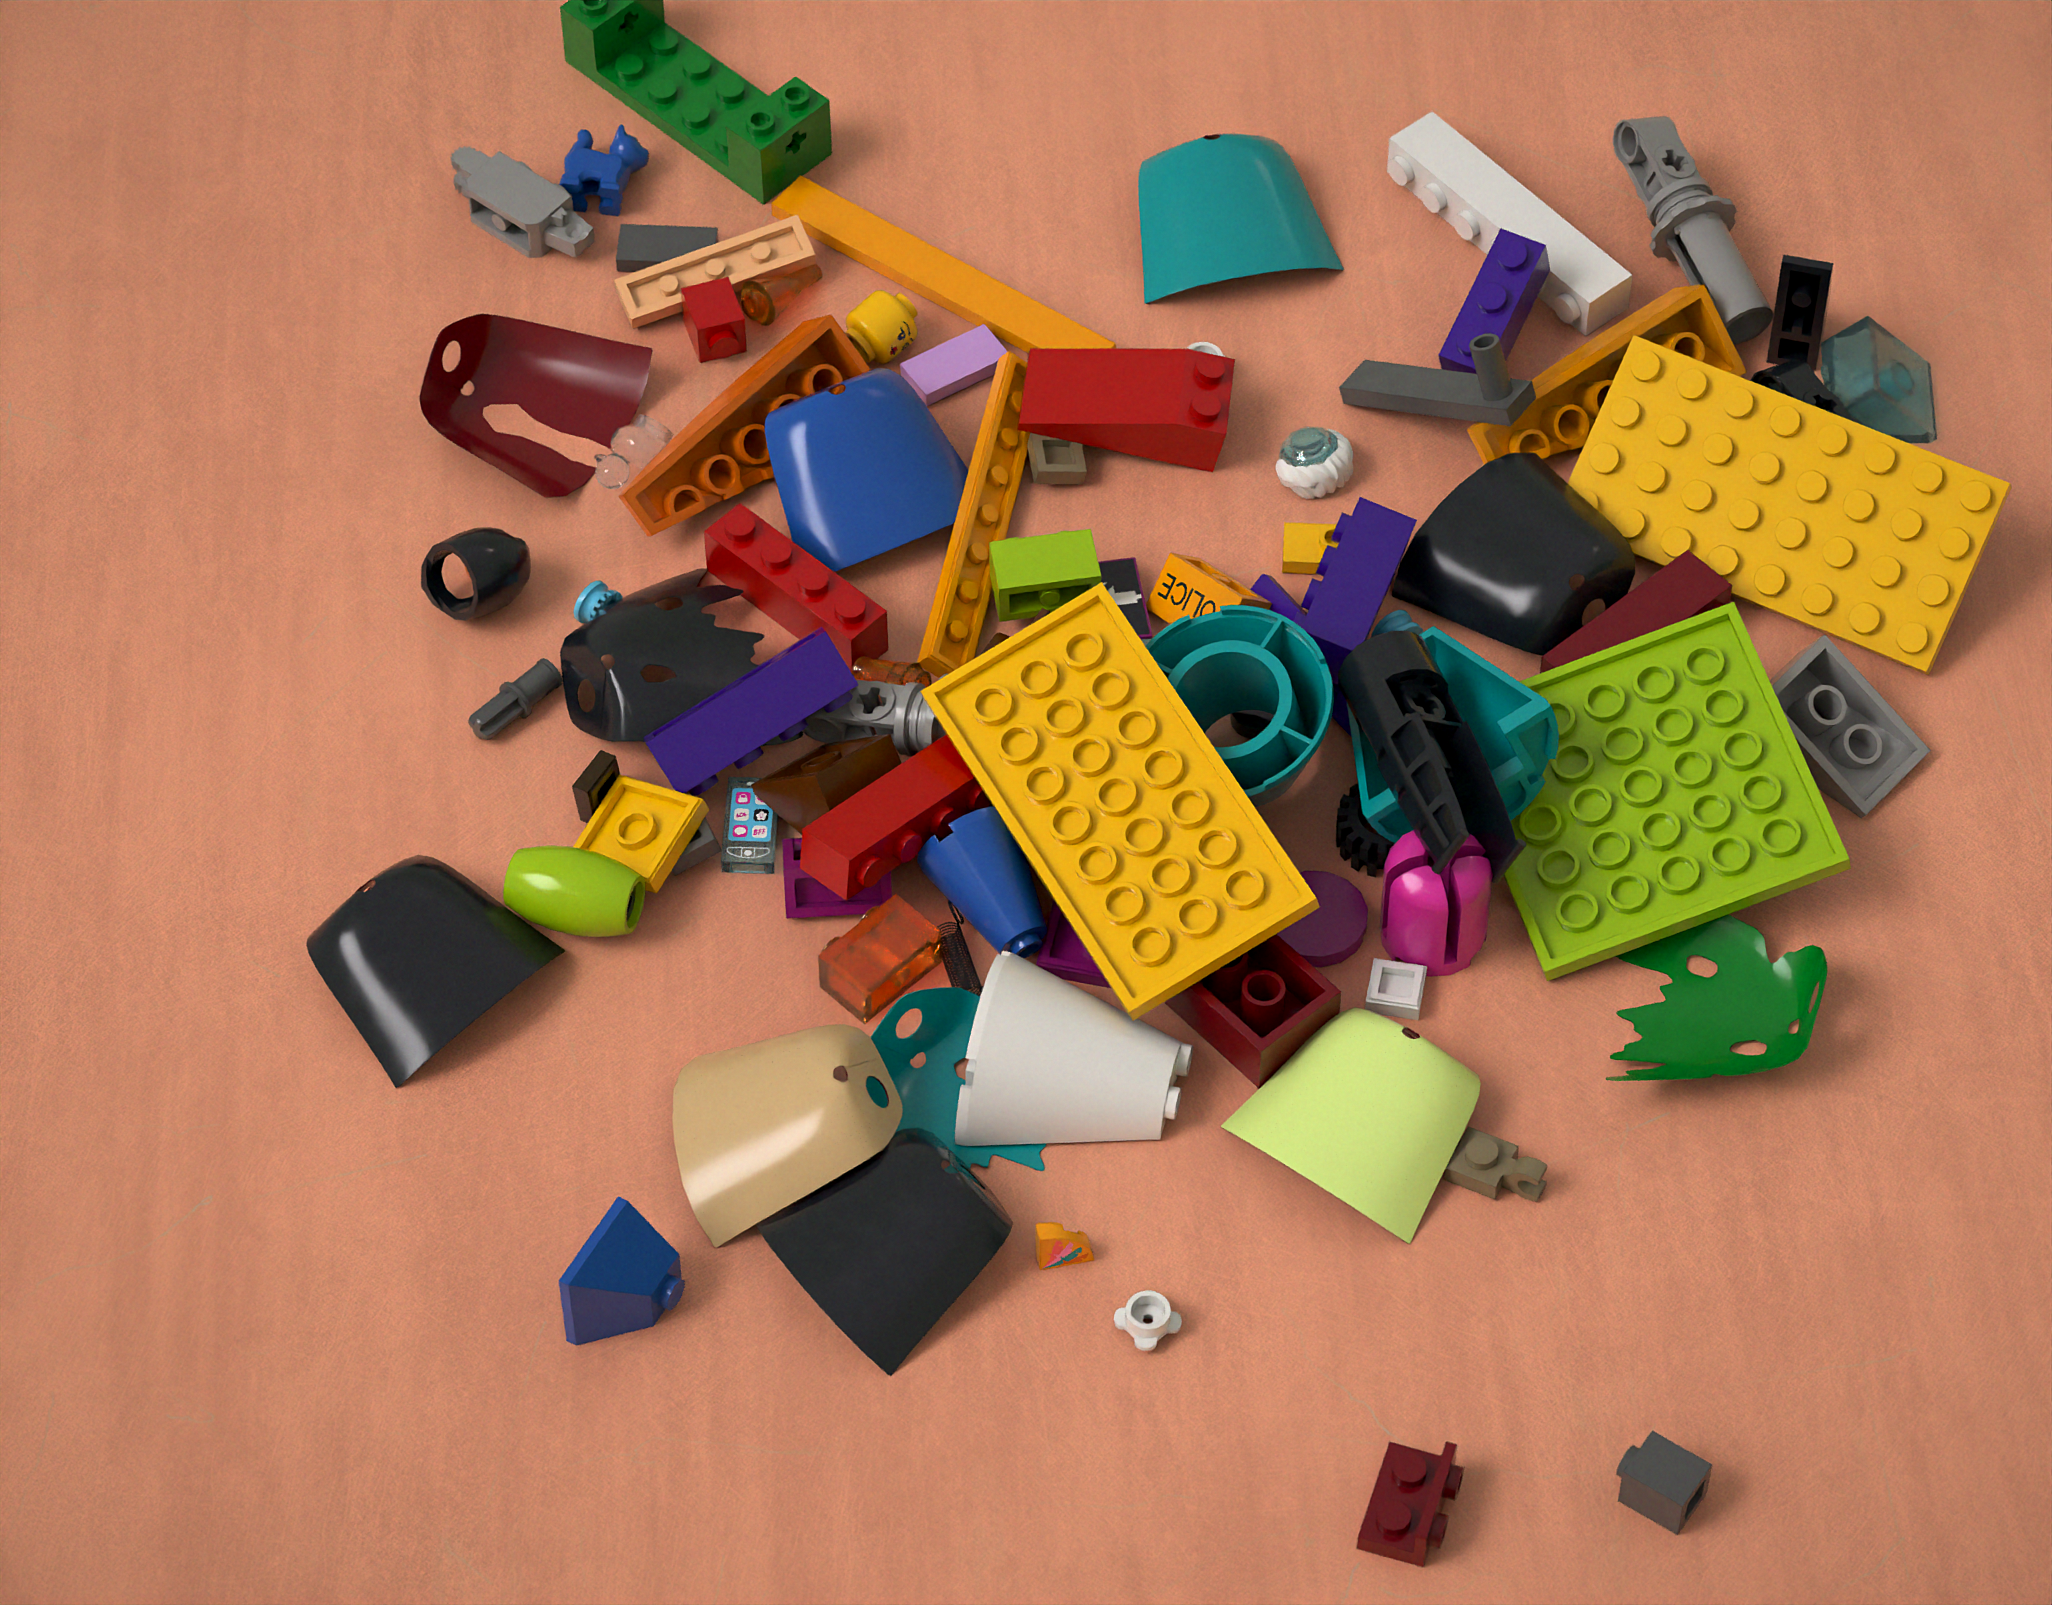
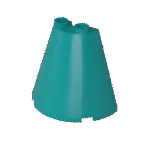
M1432 626L1419 634V636H1422L1429 646L1448 684V692L1463 722L1467 721L1494 777L1509 818L1513 820L1540 792L1546 782L1542 774L1549 759H1556L1559 732L1554 711L1547 699L1435 626ZM1347 704L1362 813L1380 835L1396 843L1404 834L1413 829L1377 766L1376 754L1366 734L1357 724Z

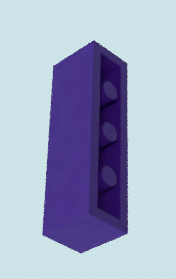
M1362 497L1359 498L1352 515L1342 512L1331 538V541L1337 543L1338 546L1334 548L1327 545L1316 571V574L1324 578L1322 582L1312 578L1301 604L1302 608L1309 611L1307 615L1297 612L1293 620L1319 646L1328 665L1332 683L1337 685L1338 671L1345 657L1357 645L1367 640L1417 521Z
M820 627L643 738L675 791L681 793L689 791L691 796H697L714 786L719 781L716 773L734 763L735 767L740 769L759 758L764 753L760 746L778 735L781 741H785L804 730L809 725L805 718L823 707L826 713H830L849 702L853 698L850 690L859 684L823 627Z

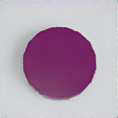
M1307 870L1299 872L1317 898L1320 908L1283 929L1277 935L1313 967L1322 968L1341 963L1357 952L1363 942V936L1367 931L1368 907L1361 892L1345 878L1325 871Z

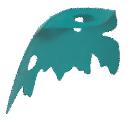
M957 987L923 989L902 996L887 1012L871 1035V1039L890 1074L902 1102V1118L896 1132L902 1129L918 1127L932 1132L969 1168H971L972 1163L988 1167L991 1156L997 1155L1032 1169L1044 1171L1045 1167L1040 1158V1152L1046 1146V1143L962 1146L955 1144L961 1085H966V1080L956 1075L954 1064L966 1058L980 996ZM910 1009H919L922 1013V1020L917 1030L909 1037L898 1038L896 1026L900 1018ZM924 1052L926 1063L920 1068L911 1066L910 1059ZM867 1077L866 1088L869 1096L876 1105L885 1108L888 1100L883 1086L877 1079ZM951 1164L944 1169L948 1173H957V1170ZM962 1167L966 1174L982 1188L977 1180Z

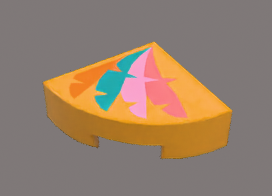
M1058 1222L1035 1224L1036 1258L1039 1270L1094 1261L1089 1237L1083 1231L1078 1230V1233L1064 1230L1063 1224Z

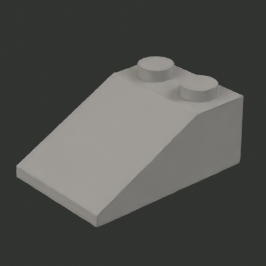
M1825 634L1798 652L1770 680L1818 789L1860 818L1866 816L1931 751Z

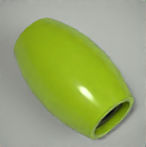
M536 846L518 849L512 856L505 876L503 897L507 907L529 921L550 930L585 937L618 936L632 933L638 924L645 899V880L643 876L621 862L597 852L571 846Z

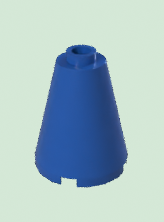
M990 806L975 810L949 823L953 833L940 843L935 834L928 839L918 852L917 863L922 872L1000 955L1002 951H1006L1022 958H1027L1036 953L1043 945L1042 939L1047 933V926L1028 860L995 807Z

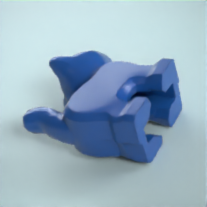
M619 125L614 139L609 147V153L591 150L593 145L591 133L588 130H580L577 133V141L564 159V174L559 185L572 195L573 211L586 213L588 202L585 200V197L587 195L600 196L598 208L600 214L619 216L622 209L623 193L627 188L630 175L647 165L649 151L642 147L636 137L625 132L624 125Z

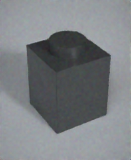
M1651 1431L1641 1447L1638 1448L1632 1445L1619 1463L1616 1475L1621 1477L1618 1501L1678 1535L1707 1494L1712 1464L1660 1434Z

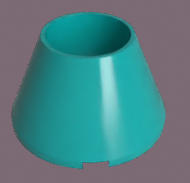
M1247 605L1220 606L1221 611L1205 614L1193 619L1187 615L1160 631L1145 647L1204 733L1216 721L1234 712L1259 710L1274 715L1270 724L1255 738L1236 746L1214 747L1254 807L1267 804L1280 797L1292 786L1320 746L1329 727L1333 712L1334 690L1325 657L1314 639L1303 628L1287 617L1271 610Z

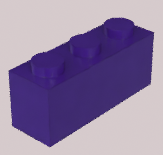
M1500 228L1438 355L1442 370L1477 374L1469 343L1473 338L1488 333L1499 337L1506 362L1550 272L1545 244Z

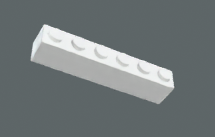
M1433 111L1389 138L1387 172L1398 185L1405 186L1423 202L1429 211L1440 215L1456 229L1463 239L1470 240L1485 254L1488 255L1500 228L1546 245L1550 272L1537 297L1551 307L1563 322L1571 324L1584 336H1587L1629 308L1632 274Z

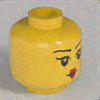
M876 290L848 313L845 319L847 327L845 334L865 362L870 363L874 360L881 364H886L917 338L918 331L914 318L918 316V312L911 301L902 293L893 296L889 292Z

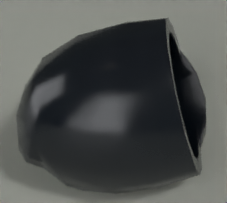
M493 527L473 528L458 533L432 546L421 566V588L435 607L455 620L466 621L484 617L509 605L523 590L531 573L529 547L521 538L513 537L502 529ZM452 553L461 559L468 576L472 580L474 594L471 597L457 599L447 590L441 572L444 559Z

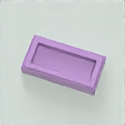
M983 324L900 363V375L914 388L925 405L929 406L994 375L998 359L1008 351L988 327Z

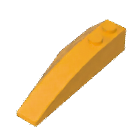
M1705 285L1673 288L1588 341L1532 379L1536 399L1512 426L1476 422L1470 426L1467 431L1483 463L1486 464L1509 453L1534 452L1541 459H1544L1556 453L1583 447L1633 335L1739 377L1747 371Z

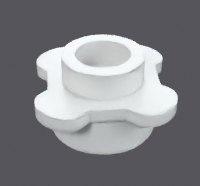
M1152 1290L1134 1294L1128 1300L1126 1308H1119L1114 1314L1115 1326L1118 1329L1126 1330L1134 1338L1136 1348L1143 1351H1150L1156 1348L1159 1339L1168 1333H1177L1182 1324L1180 1314L1171 1311L1168 1300L1163 1295ZM1150 1318L1153 1319V1322L1146 1324L1142 1320Z

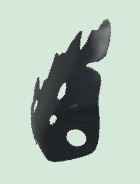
M705 568L697 569L656 583L617 600L604 608L607 612L605 615L590 620L570 633L564 639L560 650L566 704L573 724L580 730L603 740L612 742H645L643 737L759 666L751 662L750 659L755 655L753 645L764 638L763 634L717 627L714 625L715 615L701 613L703 607L739 596L743 593V590L731 588L727 585L697 587V584L707 571ZM671 597H678L683 602L681 607L671 610H663L655 605L656 602ZM608 654L612 655L615 660V664L609 670L604 666L603 660L601 661V657ZM647 665L663 666L671 669L676 677L664 682H646L640 672ZM584 679H588L595 690V703L589 712L583 711L578 701V689ZM801 731L785 741H781L777 735L761 746L791 742L801 738L803 732Z

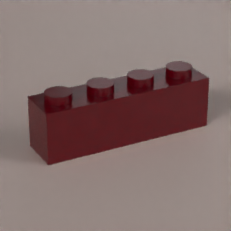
M1686 550L1542 656L1540 673L1730 603L1732 585L1693 553Z

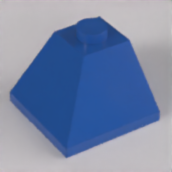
M619 1196L559 1279L566 1341L576 1346L653 1327L665 1309L670 1311L677 1305L684 1291L685 1281L682 1279L680 1254L627 1200Z

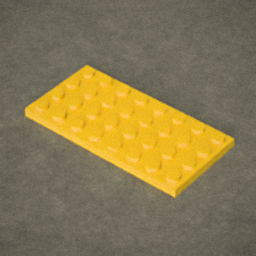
M1635 335L1632 337L1568 481V484L1607 518L1629 543L1634 556L1660 567H1665L1686 550H1689L1732 585V596L1928 676L2012 488L2009 482Z
M1102 582L920 691L924 701L991 804L997 810L1011 835L1132 1021L1320 908L1317 898Z

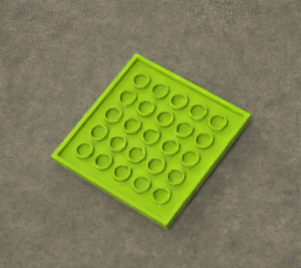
M1734 602L1519 681L1547 699L1556 716L1559 732L1556 759H1549L1542 774L1546 781L1544 786L1532 802L1511 820L1516 841L1517 839H1522L1527 845L1503 875L1546 981L1851 869L1850 858Z

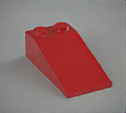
M1030 348L1017 430L1213 472L1227 434L1235 359L1187 348Z

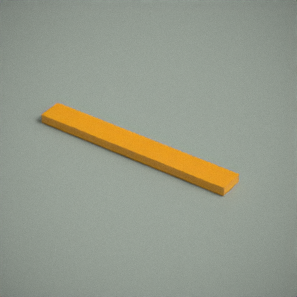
M801 175L771 204L772 216L777 219L784 220L798 215L807 235L979 327L985 324L993 335L1029 353L1030 348H1116V343Z
M1008 351L998 359L917 665L938 678L943 674H950L975 657L992 592L989 542L1006 539L1028 454L1027 442L1030 433L1017 430L1027 362L1011 351Z

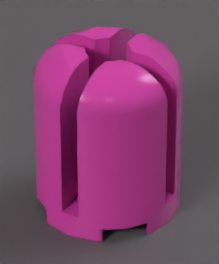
M1413 830L1404 834L1390 848L1384 864L1380 935L1382 946L1392 961H1396V957H1398L1405 963L1427 966L1426 976L1428 977L1448 976L1468 968L1471 965V958L1482 948L1484 940L1486 941L1493 873L1489 859L1481 857L1486 852L1473 835L1469 834L1467 840L1441 874H1436L1432 871L1431 868L1435 862L1429 856Z

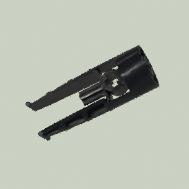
M1390 631L1375 635L1357 645L1345 657L1338 671V685L1357 724L1366 734L1376 754L1377 766L1416 836L1435 862L1431 868L1434 873L1441 874L1467 840L1469 834H1471L1485 849L1486 852L1481 857L1489 859L1493 873L1491 882L1497 884L1527 844L1522 839H1517L1516 841L1504 801L1476 737L1467 721L1463 722L1448 692V684L1422 636L1410 631Z

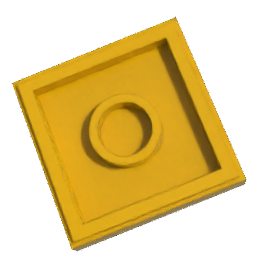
M619 774L573 847L597 852L621 862L643 876L646 891L657 894L710 809L702 798Z

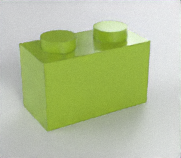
M1091 529L1060 531L1054 534L1023 538L1013 537L1006 540L989 542L990 579L999 622L1033 618L1037 616L1042 608L1049 610L1051 613L1101 583V572Z

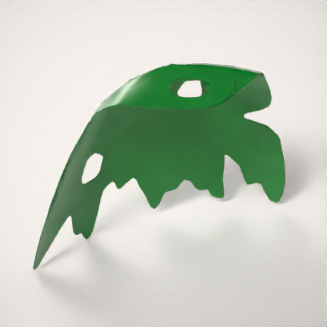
M1728 914L1617 955L1616 957L1622 961L1664 973L1672 979L1673 983L1659 987L1665 996V1001L1617 1011L1616 1014L1634 1024V1031L1642 1035L1643 1038L1626 1044L1623 1051L1611 1054L1610 1059L1663 1063L1666 1065L1653 1069L1626 1071L1628 1074L1626 1076L1607 1077L1606 1080L1710 1078L1714 1074L1736 1076L1771 1070L1799 1059L1809 1045L1827 979L1828 969L1824 951L1820 947L1810 945L1796 952H1787L1775 963H1771L1768 960L1764 936L1756 928ZM1692 955H1698L1717 964V972L1708 978L1693 974L1686 968L1687 958ZM1819 982L1817 998L1812 1011L1809 1013L1811 998ZM1799 1019L1797 1033H1789V1025ZM1757 1040L1767 1045L1765 1053L1760 1055H1744L1730 1052V1047L1739 1042Z

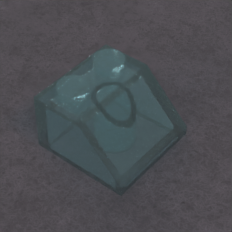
M1869 316L1864 317L1821 343V375L1824 385L1841 400L1845 409L1854 419H1859L1866 427L1907 443H1931L1937 439L1929 362Z

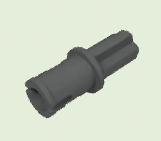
M541 658L537 661V664L514 682H504L499 687L500 693L470 716L468 723L473 729L474 734L479 739L490 740L518 717L527 718L532 712V706L562 685L563 679L560 672L549 660Z

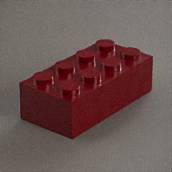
M1275 934L1164 1003L1256 1087L1260 1088L1315 1032L1340 1013L1341 991L1280 936Z

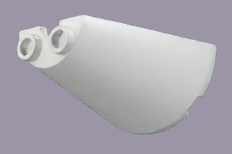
M1002 951L1001 955L997 954L988 972L971 1030L965 1058L969 1059L966 1068V1085H961L958 1100L955 1144L962 1146L1160 1140L1166 1119L1175 1120L1177 1117L1182 1089L1173 1086V1084L1176 1083L1178 1075L1188 1076L1193 1055V1045L1185 1044L1139 1019L1132 1021L1128 1013L1014 953Z

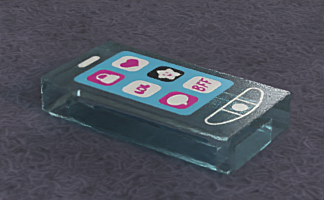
M728 777L721 872L775 874L779 815L754 794L751 784L762 778Z

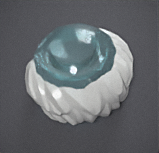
M1305 426L1291 432L1281 443L1275 469L1281 484L1291 488L1301 498H1322L1326 493H1333L1336 487H1344V483L1350 479V476L1353 474L1352 459L1354 454L1349 440L1339 432L1323 427Z

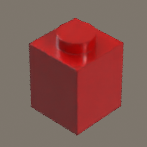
M729 277L681 288L683 322L699 363L728 358L732 355L747 352L745 317Z

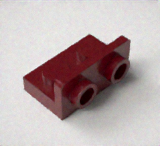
M1446 1441L1440 1456L1389 1442L1357 1538V1549L1424 1568L1430 1547L1440 1549L1445 1537L1449 1515L1441 1513L1445 1500L1447 1498L1456 1501L1462 1483L1464 1467L1455 1465L1458 1444Z

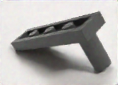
M1491 333L1479 335L1469 343L1477 374L1364 360L1339 387L1344 404L1512 426L1536 399L1532 381L1509 377L1499 337Z

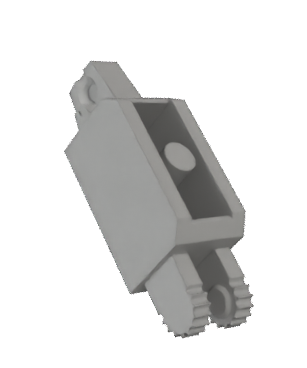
M471 146L459 147L458 150H454L455 152L452 153L451 164L457 174H454L455 178H453L454 186L459 193H463V196L469 199L470 216L473 224L528 258L543 257L552 248L576 258L582 254L585 248L590 247L594 243L593 227L573 211L572 195L561 185L552 184L534 173L525 163L516 162L500 151L492 158L481 151H476L475 148L472 149Z

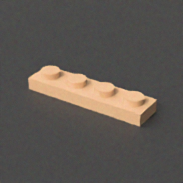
M798 215L614 279V284L632 329L682 312L681 288L729 277L733 290L736 293L816 264V256Z

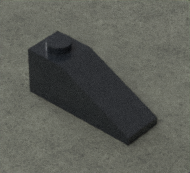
M1783 254L1766 363L1779 365L1799 359L1805 361L1813 371H1816L1828 312L1833 263Z

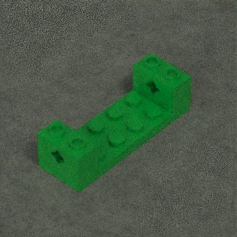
M569 0L560 6L565 61L763 205L790 186L800 175H805L832 155L829 99L796 76L769 96L665 23L663 0Z

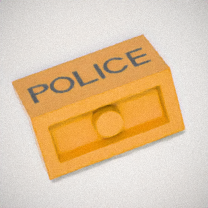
M1170 553L1146 603V608L1172 624L1187 615L1193 619L1205 614L1221 611L1220 606L1247 605L1269 610L1272 603L1201 558Z

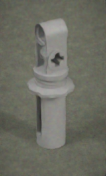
M1659 116L1619 121L1613 132L1614 151L1628 172L1638 196L1646 206V214L1651 224L1655 227L1651 233L1652 241L1650 248L1657 258L1663 257L1669 261H1677L1690 286L1705 285L1734 345L1749 341L1758 336L1772 322L1773 312L1729 233L1736 222L1734 215L1737 210L1733 202L1729 198L1713 195L1711 187L1704 178H1701L1692 156L1687 152L1677 134L1675 124L1669 117Z
M948 673L943 674V675L939 678V680H940L941 678L945 677L946 675H948ZM856 680L859 685L850 690L853 698L849 702L830 713H826L822 707L805 718L809 725L802 730L808 737L824 743L890 734L899 754L914 756L946 735L920 692L926 688L924 684L909 682L904 686L881 681Z

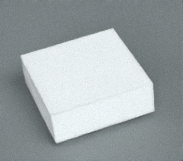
M1374 958L1365 1009L1380 1015L1418 1020L1427 966Z

